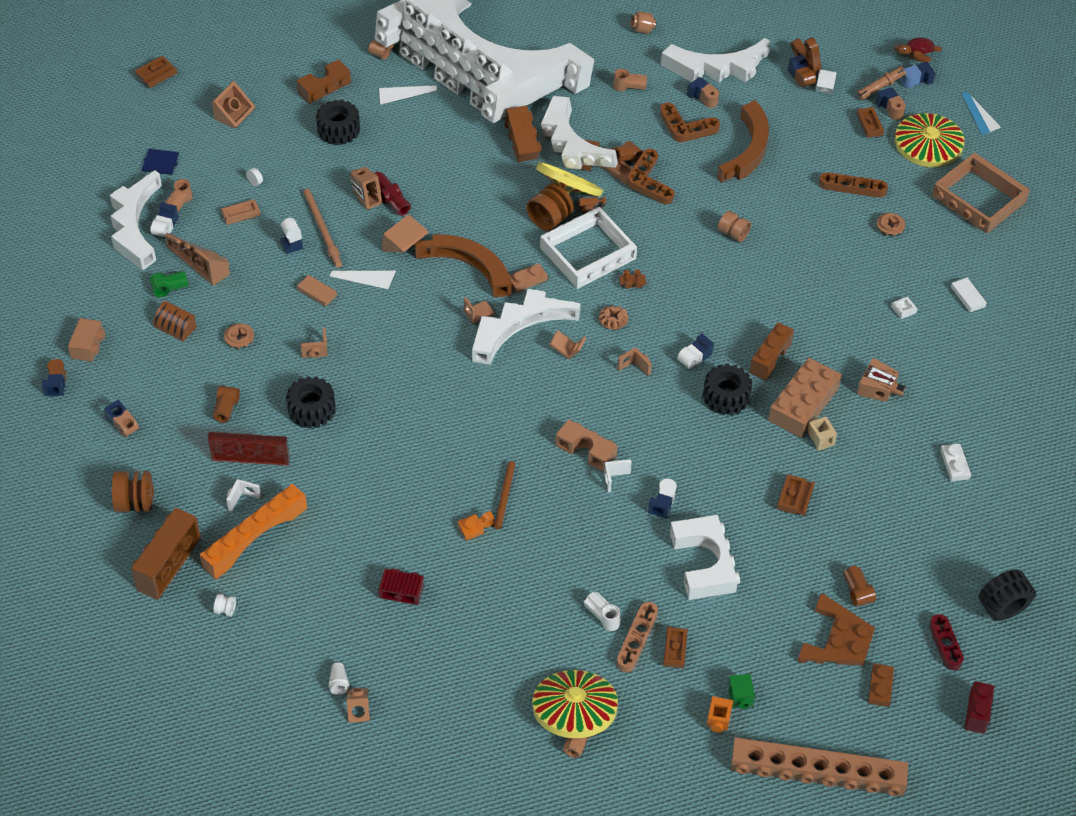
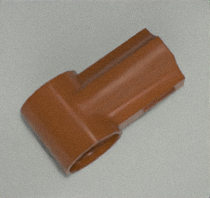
M631 141L625 142L622 146L611 148L616 151L618 162L630 160L636 163L643 153V150Z
M218 387L213 419L219 423H225L230 420L234 405H237L239 401V388Z
M855 565L845 570L843 576L850 589L853 605L858 607L876 602L875 590L871 584L868 585L861 568Z

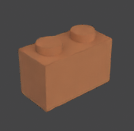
M79 318L68 345L72 359L93 362L95 355L99 353L100 342L105 338V329H103L101 321Z

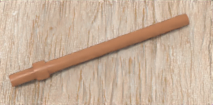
M305 189L304 195L327 245L328 255L333 259L335 266L339 268L342 266L339 250L334 246L310 189Z

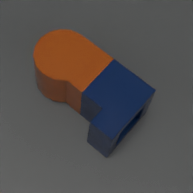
M800 55L790 58L788 72L799 86L805 87L815 84V73L807 65L805 56Z
M53 359L47 364L49 376L48 380L42 381V389L45 396H64L66 384L64 362L60 359Z

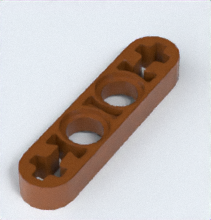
M829 172L822 173L819 179V186L825 190L878 198L884 197L888 190L886 182L876 179ZM841 182H847L849 185L844 186ZM863 184L866 188H860L858 185Z

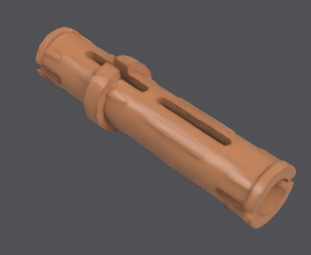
M899 66L890 73L886 72L883 77L858 90V96L861 95L860 99L863 101L885 86L892 85L894 81L906 75L905 70L902 71L904 68Z

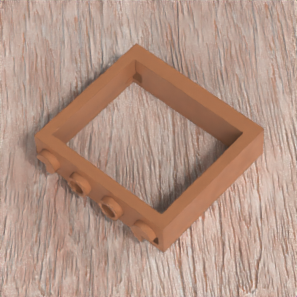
M973 153L935 183L932 196L987 234L1027 201L1030 189L978 154ZM972 171L1013 200L989 218L948 189Z

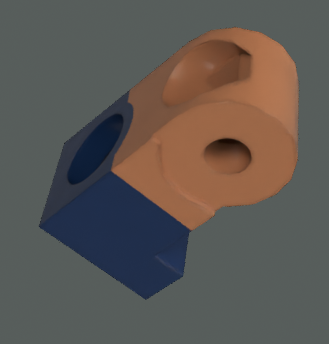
M698 77L688 85L687 96L691 99L696 97L706 107L714 108L718 105L719 91L707 81Z
M892 87L877 92L876 105L878 107L883 106L889 112L890 118L894 120L902 119L906 104Z
M119 399L104 408L106 420L112 423L123 437L126 438L139 429L136 420Z

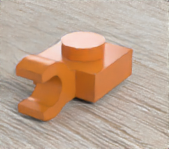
M489 511L484 513L479 519L475 514L459 520L458 526L465 540L467 541L484 534L483 528L494 525V516Z

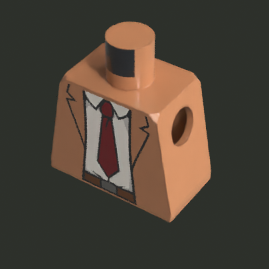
M367 167L351 171L350 178L353 192L363 206L368 210L382 204L378 176Z
M873 358L859 383L857 395L886 402L891 393L902 397L906 386L897 383L898 371Z

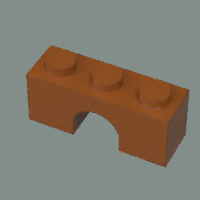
M339 59L325 66L326 77L316 78L310 73L296 80L298 93L309 104L351 83L350 70Z
M777 322L752 358L750 374L767 381L775 369L779 355L784 356L791 346L794 329Z

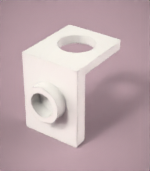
M820 70L816 92L832 95L836 72Z
M631 459L605 462L604 476L608 492H611V476L631 474Z
M237 479L233 488H230L227 493L228 511L233 512L241 494L260 499L259 485ZM246 487L252 488L255 492L247 490Z

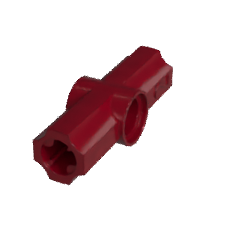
M375 172L374 174L379 179L382 202L389 204L398 215H406L411 209V204L404 198L399 186L396 183H391L383 172Z

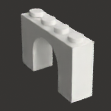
M718 515L671 522L670 536L674 550L700 546L711 550L718 558V562L710 568L685 572L684 585L688 600L735 593L737 584H740L739 573L734 570V557L729 554V540L724 537V524L720 522Z

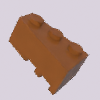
M527 105L507 109L504 121L505 128H509L510 134H508L509 140L512 139V148L518 163L538 159L539 152H541L540 142L536 140L537 130L535 126H532L531 122L533 121L532 112L528 111Z

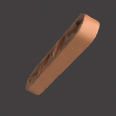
M645 602L640 606L618 654L617 667L622 672H631L635 668L655 624L658 607L653 602ZM651 610L652 613L650 612L648 619H645V612ZM644 625L647 630L639 632L636 630V626ZM632 641H635L640 646L636 649H632L628 646V644ZM629 654L630 662H628L627 664H623V661L626 660L627 655Z

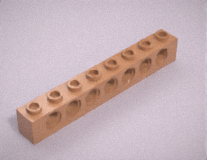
M735 737L730 771H736L739 774H757L760 777H778L782 780H799L807 784L813 782L828 787L841 786L849 790L861 789L870 793L882 792L888 793L891 796H904L907 787L908 762ZM751 757H755V758H757L758 760H757V761H753V760H751L750 758H751ZM776 760L779 764H774L771 761ZM797 763L801 765V767H796L793 764ZM815 767H821L823 770H817ZM836 770H842L845 773H839ZM858 773H864L866 776H860ZM880 776H885L888 780H884Z

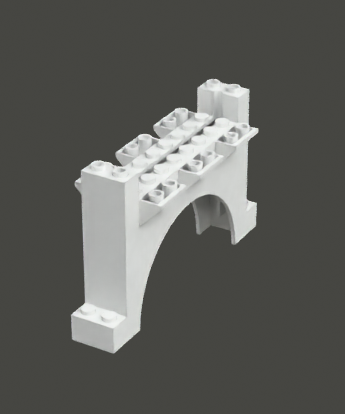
M400 0L377 11L375 40L385 47L401 40L399 54L421 70H424L430 61L436 65L434 79L452 92L459 95L465 86L471 89L469 104L481 111V115L492 123L506 117L507 109L528 105L562 86L576 94L590 85L594 64L592 57L571 43L547 50H520L487 41L466 27L458 16L462 11L471 6V3L467 0Z

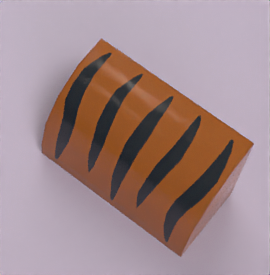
M167 301L160 305L153 321V327L182 342L197 328L195 315Z

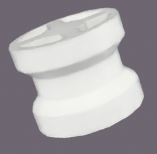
M218 594L214 603V613L218 615L224 613L226 616L232 617L236 606V597L230 596L228 598L223 594Z

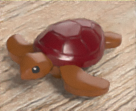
M917 37L909 40L905 45L895 44V51L900 54H908L911 59L916 61L930 62L932 58L926 56V54L932 51L940 52L942 47L935 46L934 42L928 38Z

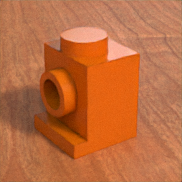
M712 696L707 727H710L712 731L717 733L728 730L733 700Z

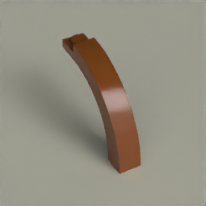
M756 100L743 105L740 119L750 131L752 141L741 155L718 166L717 179L721 183L734 176L739 180L746 177L758 167L765 155L769 124L764 110Z
M443 234L432 235L433 240H423L415 243L416 259L444 257L463 261L475 267L485 276L491 286L493 297L511 296V280L506 267L485 246L467 238Z

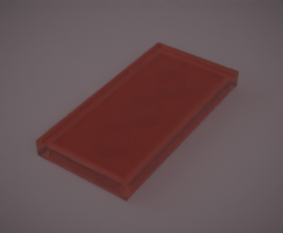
M219 432L208 433L212 461L290 465L287 437Z

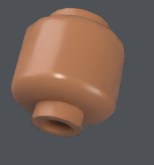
M638 11L635 15H632L630 25L636 33L649 34L655 28L656 20L651 13Z

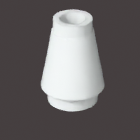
M334 663L328 687L333 694L342 695L347 692L350 684L344 665L342 663Z

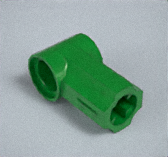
M185 271L169 275L155 273L149 278L153 294L156 297H164L171 290L189 286Z

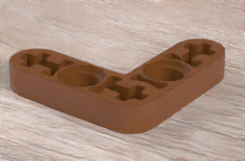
M811 37L805 40L804 44L799 38L791 41L790 45L795 55H804L810 69L814 71L815 75L819 74L822 68L816 40Z
M667 102L663 103L660 107V116L673 139L677 142H685L719 132L720 121L715 117L685 124L674 104ZM673 120H674V121H677L678 123H677V124H672V123H670V121H673ZM699 128L700 131H693L692 129Z
M646 149L630 171L627 185L662 204H670L674 199V190L648 177L657 163L658 152L654 149ZM643 166L647 170L641 171L638 167ZM651 185L655 190H649L646 186Z

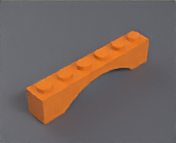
M294 484L288 486L200 554L202 567L216 580L233 566L241 553L262 533L277 524L291 521L307 509L306 495Z

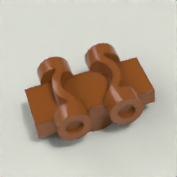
M638 269L634 271V275H630V271L625 270L623 271V276H619L620 285L625 286L627 289L641 288L643 285H646L645 274H641V271Z

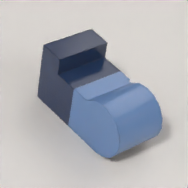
M928 62L904 69L906 75L901 78L902 86L911 88L915 84L923 82L927 85L933 84L935 71Z

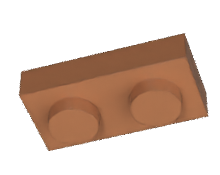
M539 263L509 275L511 287L515 293L548 280L547 273Z

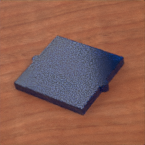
M149 149L146 158H144L142 172L151 173L155 170L159 174L172 175L175 166L178 165L179 152Z

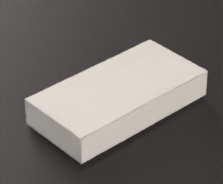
M968 278L951 284L952 290L969 312L986 307L987 302Z

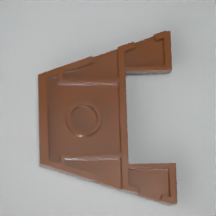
M821 593L815 612L835 618L825 649L803 643L798 662L816 661V664L836 662L838 665L863 666L875 627Z

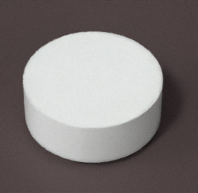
M256 168L246 172L247 179L253 186H258L263 182L262 175Z

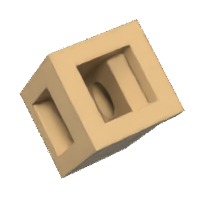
M827 417L817 418L809 422L807 432L814 441L817 451L835 445L837 432Z

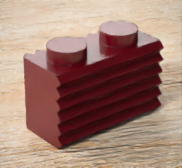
M394 568L384 569L378 588L379 598L419 606L424 589V576L416 572L404 573Z
M977 681L973 682L969 693L964 729L981 734L986 733L991 718L995 688L993 685Z

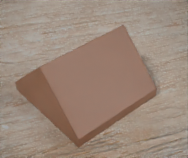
M232 81L212 101L214 119L232 128H236L256 107L235 81Z
M408 214L383 234L381 249L383 252L404 253L424 237L428 231Z

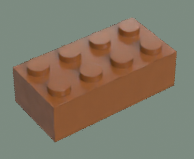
M176 507L171 514L167 515L165 523L160 529L156 530L152 541L144 547L142 555L132 564L131 570L138 592L159 600L201 540L196 516Z

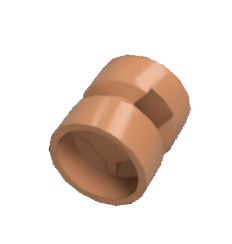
M728 210L719 222L718 231L725 235H730L732 239L738 242H742L747 237L752 223L743 217L739 219L737 214Z

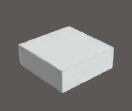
M908 296L892 302L891 307L901 319L917 313L916 306Z

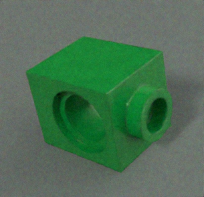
M751 675L729 676L728 691L730 700H733L732 708L746 709L753 706L755 693Z

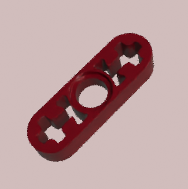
M936 614L931 618L929 624L931 634L944 666L949 670H958L962 666L964 656L949 619L945 615ZM936 622H939L940 625H943L942 632L940 626L936 625ZM941 639H949L952 642V645H943L941 643ZM951 655H952V657H953L954 660H957V662H954L953 660H949L950 657H951Z

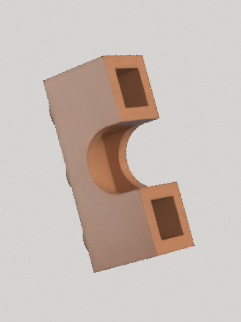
M568 419L556 434V447L571 455L578 448L589 449L588 464L603 472L605 462L614 461L617 457L618 445L611 440L599 436L596 432L582 427L577 422Z

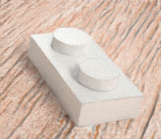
M961 444L941 446L940 451L950 480L970 479L971 473Z

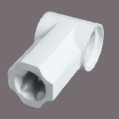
M598 592L589 594L584 601V606L602 622L605 630H617L620 626L619 608L608 603Z

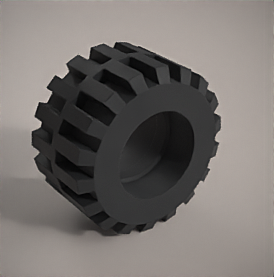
M333 100L332 102L328 101L326 104H322L321 108H318L316 113L317 132L323 141L339 145L341 143L347 144L348 141L352 142L353 138L356 139L360 133V118L358 108L354 104H351L349 101L344 102V100Z
M720 364L717 365V368H711V372L708 371L706 374L703 388V398L705 404H708V408L714 409L715 413L721 412V415L726 413L734 415V412L738 414L741 412V409L745 410L747 405H749L752 390V379L749 378L748 372L744 373L743 368L739 369L737 365L730 366V364H725V366ZM721 388H730L734 391H725Z
M308 376L306 379H298V382L294 381L292 387L288 388V393H286L287 409L290 419H293L295 424L299 423L300 427L307 426V428H312V426L318 428L320 424L325 425L327 420L330 421L333 418L332 415L335 414L336 408L334 390L329 382L326 383L325 379L319 380V377L314 376V378H310ZM307 401H318L313 404H305Z
M1016 569L1006 571L991 579L980 591L978 598L994 621H1002L1014 617L1025 610L1035 598L1036 590L1024 573Z

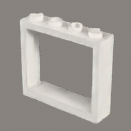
M600 207L580 217H576L550 232H546L540 238L541 250L577 289L635 260L637 255V246ZM598 224L620 249L576 271L554 246Z

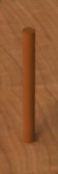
M509 461L507 464L494 528L500 530L503 524L515 469V462Z

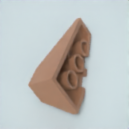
M165 234L167 247L212 286L230 275L229 262L225 257H221L214 251L172 234Z

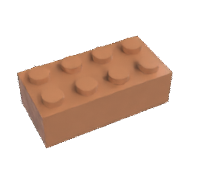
M808 357L771 406L768 421L802 438L808 430L809 422L819 416L839 389L842 374Z

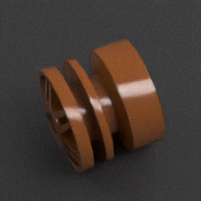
M554 183L546 185L544 189L540 190L538 194L526 203V211L531 221L545 231L553 230L561 220H564L574 210L569 194L561 186Z
M136 470L133 480L129 471H115L112 479V503L115 513H129L132 504H134L136 512H140L142 507L144 512H150L154 500V484L150 470H144L142 475L139 470Z

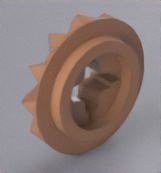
M885 213L878 217L877 228L880 229V233L885 232L887 236L892 234L895 237L896 234L901 235L905 229V221L897 214Z
M612 304L611 307L605 306L603 310H600L599 321L605 328L612 330L620 329L627 324L628 314L626 309H622L621 306L614 307ZM611 314H613L614 316L617 315V318H615V317H610V315H611Z
M234 324L224 334L226 344H229L231 348L237 347L238 349L253 343V338L255 337L253 329L246 324ZM239 333L242 335L240 340L237 339Z

